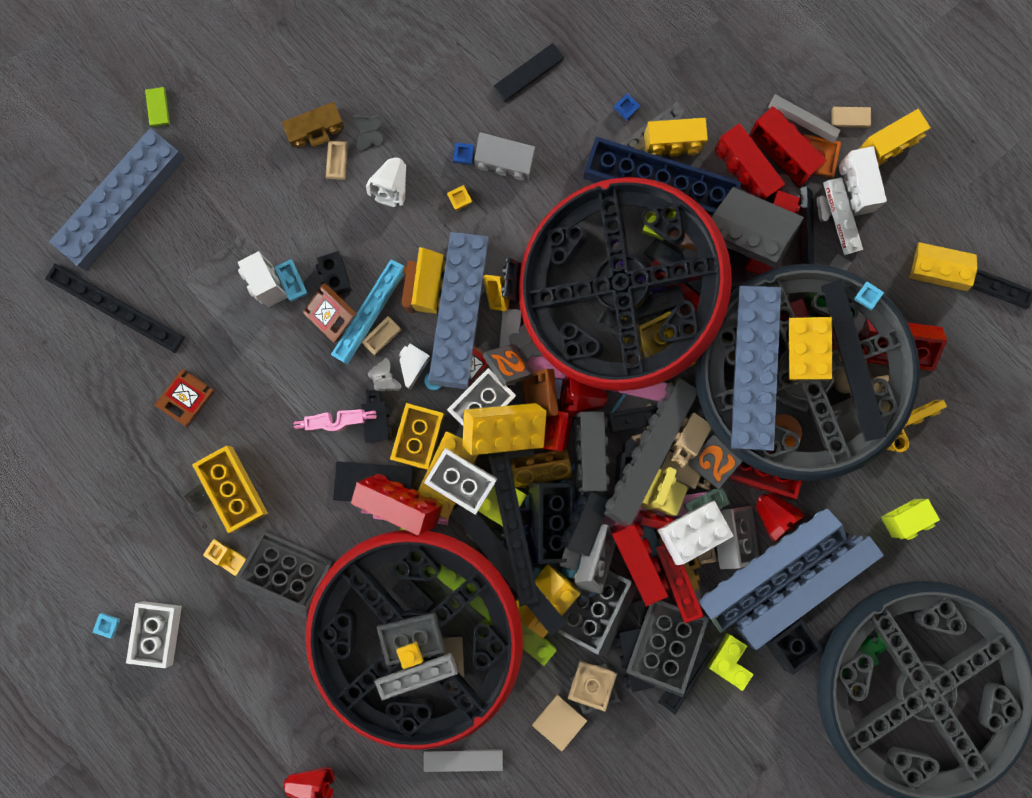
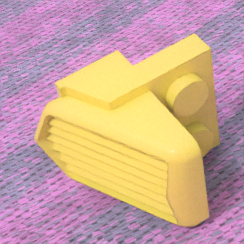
M671 467L665 470L659 469L640 507L656 510L670 516L677 515L687 492V487L676 481L675 474L677 470Z

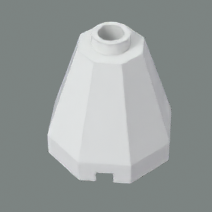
M400 158L388 159L368 180L366 185L367 194L369 196L375 195L374 200L391 207L397 206V203H399V206L403 205L406 193V164H404L403 160Z

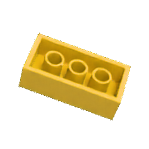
M537 403L465 409L462 447L471 455L544 448L546 410Z
M449 431L445 432L418 489L420 495L434 498L443 505L440 516L447 519L450 518L451 512L457 503L424 483L446 447L474 465L480 455L469 454L462 447L463 438Z
M225 446L192 464L228 533H235L268 514L232 446Z

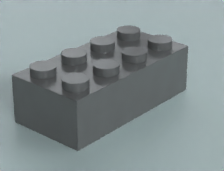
M580 412L573 416L575 492L607 491V487H609V476L606 475L609 459L605 455V448L608 446V438L605 436L607 417L604 416V412Z

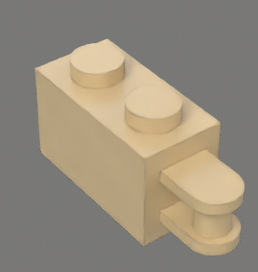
M694 412L689 417H685L670 447L674 451L670 460L679 463L681 468L698 455L711 427L706 420Z
M668 451L660 467L661 470L669 467L677 470L675 474L676 481L685 485L687 491L690 488L695 489L696 486L707 491L711 490L709 488L711 483L704 479L702 484L698 482L701 475L688 465L690 461L681 468L679 463L670 460L673 452Z

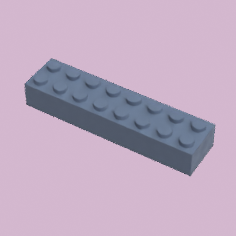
M150 128L49 242L74 264L87 270L185 160V157Z
M450 232L429 373L430 385L468 389L484 282L483 276L485 275L489 246L488 236Z
M739 286L731 449L774 450L781 287Z
M828 508L816 513L813 519L801 524L792 534L784 536L780 543L769 547L762 556L754 558L748 566L737 570L730 579L719 583L712 592L705 593L698 601L718 631L720 633L848 542L843 525Z
M862 535L850 536L844 547H839L832 552V556L828 559L824 558L815 565L816 568L811 571L807 570L800 575L801 579L797 582L792 581L784 587L785 590L780 593L777 592L764 605L760 604L753 609V613L749 616L745 615L737 621L738 624L734 627L746 644L757 650L883 557V553L871 537Z

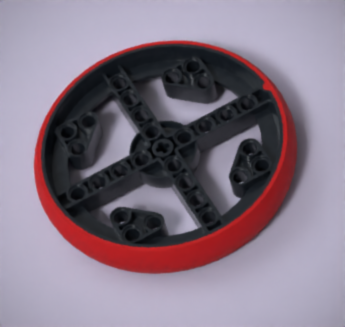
M623 177L600 181L588 185L563 199L544 217L534 231L525 250L519 275V302L523 321L531 339L542 355L560 372L582 384L613 391L636 390L657 385L686 370L707 350L715 339L724 321L730 301L732 285L730 258L725 241L713 219L703 207L682 191L668 184L645 178ZM611 205H616L614 211L607 212ZM635 206L647 208L642 214L644 224L651 231L673 245L681 244L685 239L686 233L693 242L699 257L647 268L640 259L628 254L622 207ZM601 211L608 259L600 265L593 279L546 288L551 261L560 268L568 267L587 240V233L577 224ZM672 211H675L676 216L672 219H668V214ZM651 216H657L656 221L653 223L648 222ZM613 224H618V228L615 231H610ZM674 230H678L679 235L675 238H671V232ZM580 231V236L577 239H573V235ZM562 235L561 241L555 243L556 237ZM621 242L620 248L613 250L614 244ZM564 254V259L558 262V256ZM619 261H624L623 267L616 269V264ZM698 265H705L703 272H696ZM678 269H685L683 276H676ZM660 272L666 273L663 280H657V275ZM646 276L643 284L637 283L639 277ZM702 279V290L697 309L690 301H681L659 331L660 337L670 345L659 353L644 358L637 308L646 301L650 290ZM624 280L626 283L623 284V287H620L619 285ZM607 283V289L600 292V286ZM588 287V293L581 295L582 289ZM569 291V297L563 299V293ZM551 294L550 301L545 303V296ZM628 298L629 304L626 307H622L621 302ZM598 300L605 308L616 312L623 362H608L596 359L602 355L603 345L571 322L565 323L561 327L560 332L553 321L549 309ZM684 307H691L689 315H682ZM631 317V325L624 326L625 319ZM688 326H694V332L691 335L685 334V329ZM571 328H574V335L568 337V331ZM673 329L674 336L667 339L665 337L666 332ZM631 336H634V344L628 346L627 339ZM596 343V350L590 353V345ZM573 347H577V354L571 356V349ZM632 356L638 357V362L635 365H630V358Z
M407 530L383 533L359 543L347 551L329 569L315 592L308 612L306 651L309 667L321 696L331 710L346 725L360 735L377 743L399 749L420 750L443 747L458 742L479 730L493 718L503 706L515 685L523 654V633L519 610L508 584L499 571L482 554L466 543L441 533L425 531L418 536ZM415 550L421 553V559L414 557L413 552ZM398 560L392 567V573L399 579L432 581L440 574L441 565L452 569L465 579L458 588L429 612L430 614L436 613L442 639L441 627L477 595L482 598L488 610L491 621L484 619L477 624L473 640V665L481 671L489 668L488 674L476 692L459 672L457 675L437 681L436 684L458 707L447 714L431 718L435 710V704L427 698L396 696L386 707V713L363 699L376 686V679L389 675L398 666L402 667L401 663L389 665V669L383 668L381 662H385L384 654L351 683L347 680L338 659L347 658L354 651L356 642L357 618L355 612L345 609L339 613L342 602L351 588L357 592L384 624L429 614L422 610L404 611L370 572V570L382 564ZM399 564H404L407 567V572L400 571ZM427 566L434 567L435 574H429L426 569ZM357 575L364 577L365 582L363 584L357 580ZM468 583H474L477 591H470ZM370 590H375L378 598H373L370 595ZM459 596L462 599V604H456L453 601V597ZM383 606H389L391 608V613H386L383 609ZM439 609L445 610L447 617H441L438 612ZM342 616L348 618L349 624H345L342 621ZM480 627L488 628L489 634H482ZM328 629L334 632V637L328 634ZM499 642L503 648L498 650L494 648L493 643ZM340 645H346L348 652L343 651ZM437 654L431 656V658L424 657L422 663L436 659L444 655ZM478 656H486L488 662H481ZM367 674L372 675L374 681H369L367 679ZM449 682H456L458 688H452ZM352 687H356L360 694L354 693ZM467 696L472 702L465 703L462 697ZM393 705H398L401 711L394 710ZM420 707L427 708L429 713H423L420 710ZM406 720H411L414 726L407 725Z

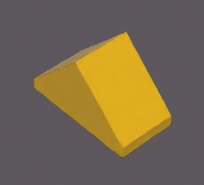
M484 275L483 279L490 309L507 311L510 300L503 298L501 287L505 284V280H503L502 276Z

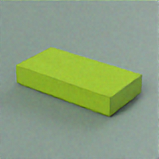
M164 87L146 89L149 125L151 127L170 125L166 89Z

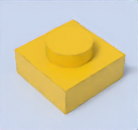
M464 185L447 193L455 211L472 204V200Z
M417 642L399 647L396 650L403 669L423 662Z

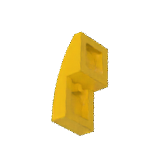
M216 539L212 540L203 554L210 561L218 566H222L234 576H237L247 559Z

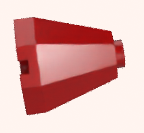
M568 376L564 378L562 386H565V390H561L560 407L562 412L569 413V417L576 416L580 412L602 409L604 404H607L608 394L605 393V390L587 386Z
M764 493L756 500L758 503L756 510L769 538L774 543L782 539L787 532L793 530L805 517L800 509L771 493L768 495Z
M328 767L290 774L284 780L283 789L289 798H332L334 788L330 789V782L334 783L335 776L332 768Z

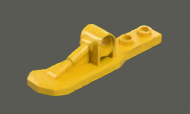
M933 400L914 409L905 427L912 423L913 425L919 424L929 415L932 417L940 414L941 410L947 407L945 401ZM903 428L900 435L896 438L899 440L898 447H895L894 441L887 450L904 452L908 449L909 440Z

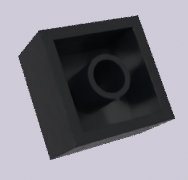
M802 618L796 620L765 643L783 670L793 675L824 651Z

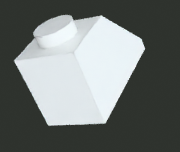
M409 344L408 347L405 346L399 356H401L400 364L405 386L411 390L431 357L412 344Z

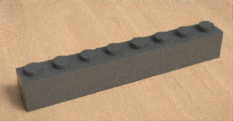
M680 378L673 382L671 381L665 389L667 393L658 402V410L649 420L650 426L641 435V443L639 447L634 449L631 455L633 459L624 468L622 480L618 481L614 488L615 493L605 505L607 509L604 515L622 526L632 524L697 395L696 388Z

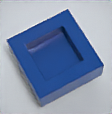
M627 93L614 105V109L627 121L640 109V105Z
M455 143L453 163L472 165L474 145Z

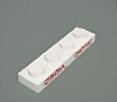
M842 177L823 182L844 255L863 250Z

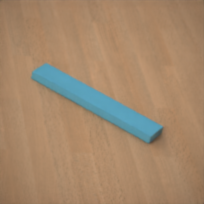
M392 259L389 261L357 312L358 315L331 353L333 357L348 365L404 276V265Z

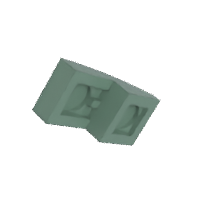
M721 487L719 490L715 488L683 505L687 513L703 504L714 500L719 509L727 506L730 502Z

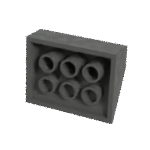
M732 187L713 214L712 219L720 230L727 248L775 269L778 268L804 217Z
M262 531L234 579L235 589L303 619H307L315 592L331 568L333 561L266 531Z
M608 571L602 594L596 593L590 597L588 594L591 591L580 589L582 593L562 615L567 624L557 633L597 655L606 657L637 592L636 584L612 571ZM581 596H586L587 601L584 602Z
M661 600L649 605L626 673L683 697L709 618L704 616L684 623L678 606Z

